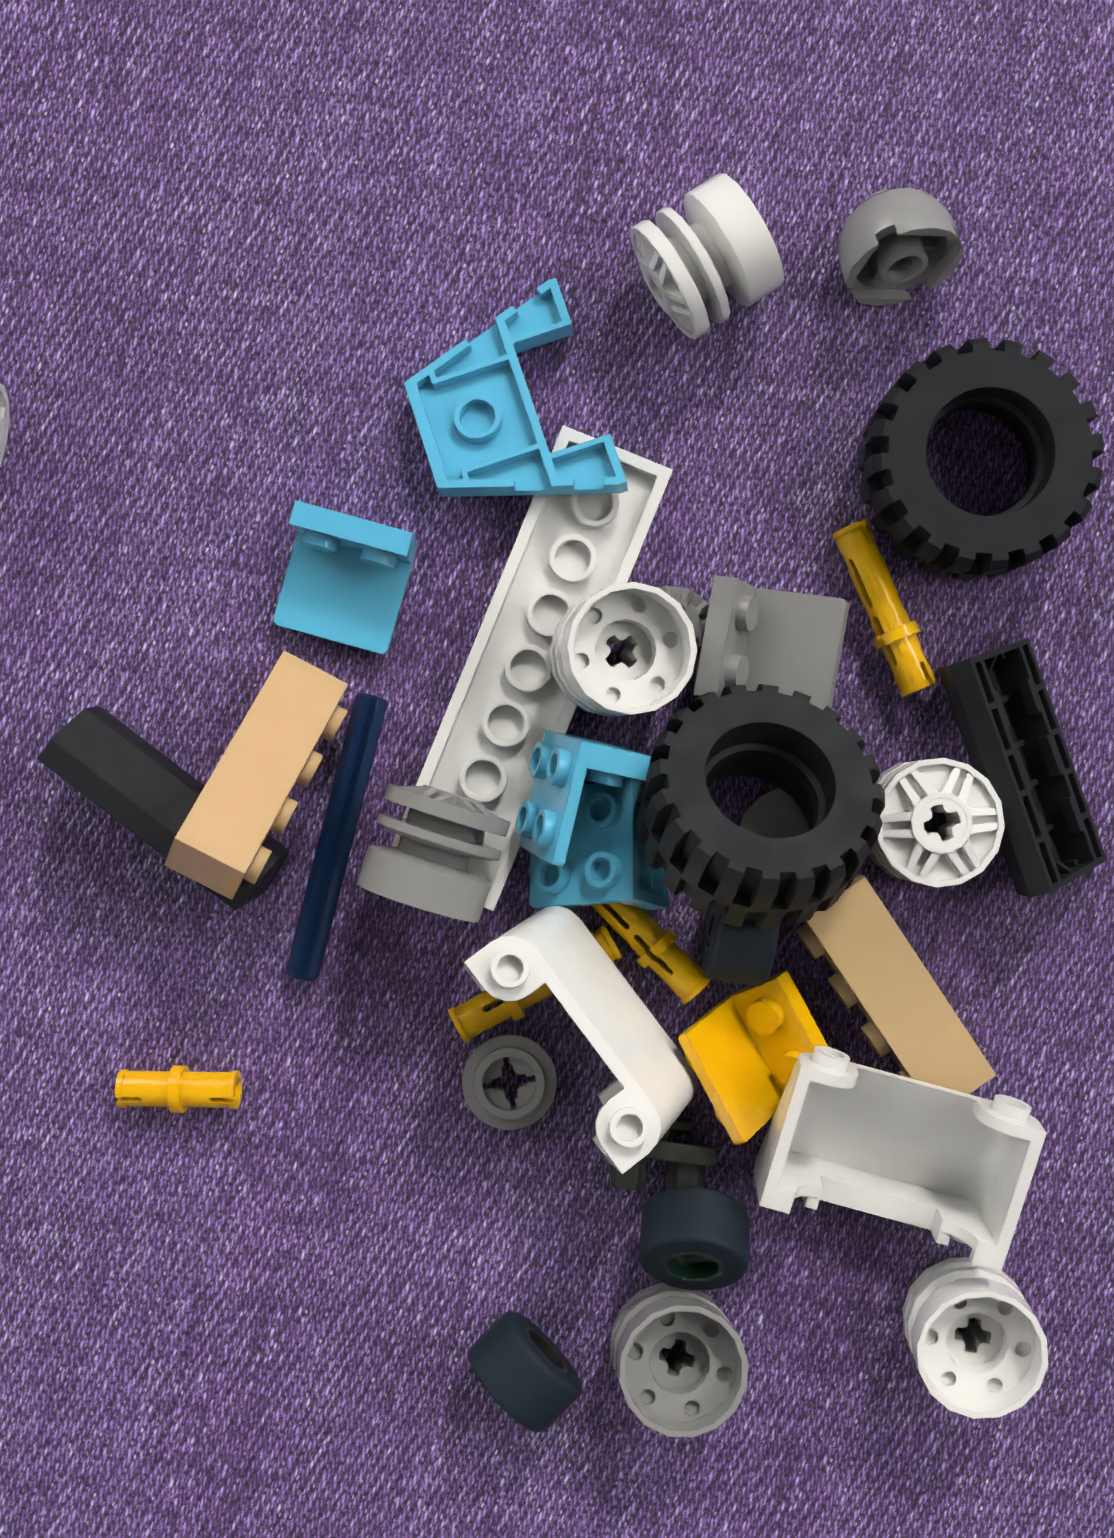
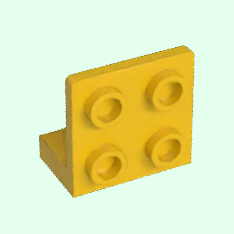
M788 970L768 977L763 985H748L731 992L678 1038L689 1067L696 1073L713 1105L718 1121L725 1127L735 1145L747 1142L774 1115L799 1054L813 1052L814 1046L828 1047Z

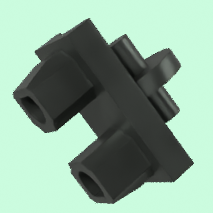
M678 1116L650 1153L625 1173H620L613 1165L608 1164L610 1186L618 1189L643 1191L646 1160L650 1158L669 1161L665 1190L676 1187H702L706 1166H715L716 1148L667 1142L669 1133L691 1135L693 1118Z

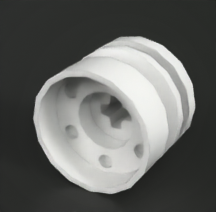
M717 174L685 194L683 205L687 222L671 207H663L656 212V225L650 220H643L631 227L630 230L633 250L650 292L677 327L688 338L694 340L708 332L710 327L708 317L713 322L719 324L728 320L730 308L726 291L739 304L749 307L781 287L784 281L783 265L775 242L764 220L738 183L727 174Z
M630 582L608 586L568 608L554 628L549 654L553 677L566 698L586 712L615 717L656 711L678 697L692 676L697 655V645L693 624L678 601L658 587ZM622 642L625 649L622 650L620 657L624 663L609 665L605 658L609 656L611 650L606 643Z
M947 758L897 763L881 773L876 784H881L885 792V808L880 815L883 824L879 836L868 854L874 864L891 877L936 888L963 884L985 870L999 851L1005 828L1002 802L989 779L969 764ZM932 811L944 813L947 822L938 826L939 834L936 832H926L924 829V822L932 818Z
M969 1257L947 1258L926 1268L910 1286L902 1312L904 1334L913 1353L918 1371L929 1393L948 1410L973 1419L1002 1417L1023 1407L1041 1387L1048 1367L1047 1338L1015 1281L1004 1271L1000 1272L971 1264ZM969 1318H976L978 1322L969 1323ZM967 1327V1332H960L958 1328Z

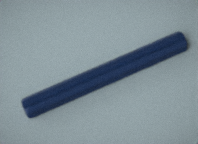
M358 693L354 699L286 967L287 975L295 979L314 981L320 973L387 709V701L379 696Z

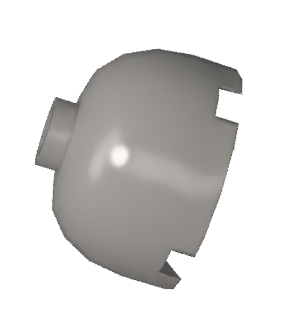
M914 188L884 189L870 195L846 219L837 247L841 271L847 288L851 289L854 299L859 303L873 306L899 304L911 300L910 294L905 289L917 287L924 282H927L930 291L940 285L957 268L963 255V248L956 224L947 208L928 192Z

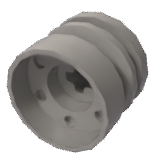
M388 783L384 799L409 807V812L406 819L385 813L378 814L376 822L401 837L397 847L385 845L368 846L356 884L377 895L424 911L466 922L479 923L491 882L468 870L471 858L498 861L502 851L477 842V837L480 830L506 837L511 822L500 818L483 806L481 802L428 785L398 786Z
M659 1283L638 1291L621 1307L611 1328L609 1355L627 1406L645 1426L667 1437L694 1438L719 1428L736 1412L747 1388L748 1359L740 1336L730 1324L724 1312L708 1294L700 1290L676 1288ZM675 1339L680 1340L685 1352H674L671 1360H666L661 1349H670L673 1347Z

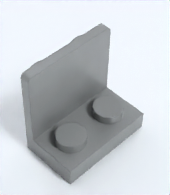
M714 575L693 695L701 696L707 692H714L719 698L724 687L746 685L747 691H756L759 684L779 686L778 693L790 696L793 695L794 691H798L811 696L809 703L821 710L826 705L832 709L849 611L848 601L836 597L755 588L735 577Z

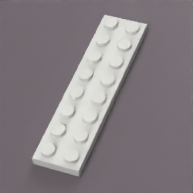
M563 425L552 453L595 438ZM616 446L615 449L627 481L628 491L620 494L534 495L416 786L428 785L481 802L483 806L494 814L511 822L506 837L482 830L479 831L477 842L502 851L499 860L486 861L471 858L468 870L491 882L484 908L492 911L496 907L520 848V836L516 834V819L521 804L525 800L529 801L534 777L530 776L529 764L533 748L538 741L543 742L545 729L566 734L577 708L575 703L566 698L553 677L549 651L554 628L568 608L582 599L608 586L628 582L673 471L670 468ZM409 807L406 808L403 816L404 819L407 818ZM395 835L392 847L398 846L400 835Z

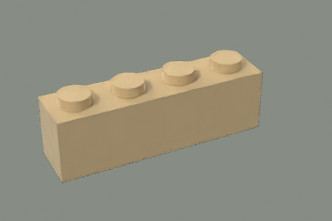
M283 651L175 836L164 865L231 900L234 898L243 879L255 885L272 853V850L262 846L270 830L282 835L299 803L289 798L292 789L296 783L306 788L308 787L324 757L322 754L314 751L321 737L332 742L348 710L338 706L348 684Z
M857 873L849 888L844 889L839 900L826 911H815L811 920L803 922V925L795 929L797 936L815 960L822 955L825 956L835 971V974L827 979L831 987L848 1009L857 1004L868 1021L860 1027L862 1033L880 1058L887 1053L891 1055L900 1069L896 1073L897 1075L967 1094L972 1093L997 1076L865 876Z

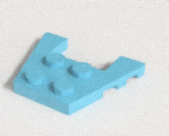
M556 278L547 280L536 288L537 295L519 308L515 309L511 306L495 317L496 324L469 343L466 339L404 382L441 497L620 494L628 491L627 481L610 434L553 453L549 452L516 354L574 335L572 322Z

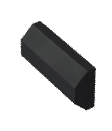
M1029 638L938 669L971 765L989 779L1002 802L1005 828L1000 847L1017 894L1034 897L1052 893L1107 861Z
M101 706L84 708L48 742L37 760L165 858L168 856L175 836L205 787ZM267 835L262 846L272 850V853L254 885L243 879L232 900L204 885L202 886L236 911L266 891L278 875L291 851L270 835Z

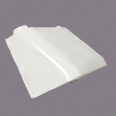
M560 906L546 907L487 944L464 962L465 970L482 992L486 990L492 997L503 1001H518L546 983L617 1078L615 1082L597 1095L603 1106L599 1109L595 1120L596 1135L591 1139L609 1163L622 1174L648 1155L692 1100L696 1089L695 1074L689 1067L685 1057L580 918L571 910Z
M814 1046L813 1052L800 1053L761 1144L753 1169L759 1206L790 1214L794 1198L802 1197L804 1206L817 1210L819 1200L931 1230L935 1242L948 1246L950 1238L967 1244L972 1248L969 1256L971 1264L1002 1272L1047 1134L1041 1123L1030 1115L1032 1107L1017 1098L1007 1095H995L992 1101L849 1062L850 1057L847 1054L827 1046Z

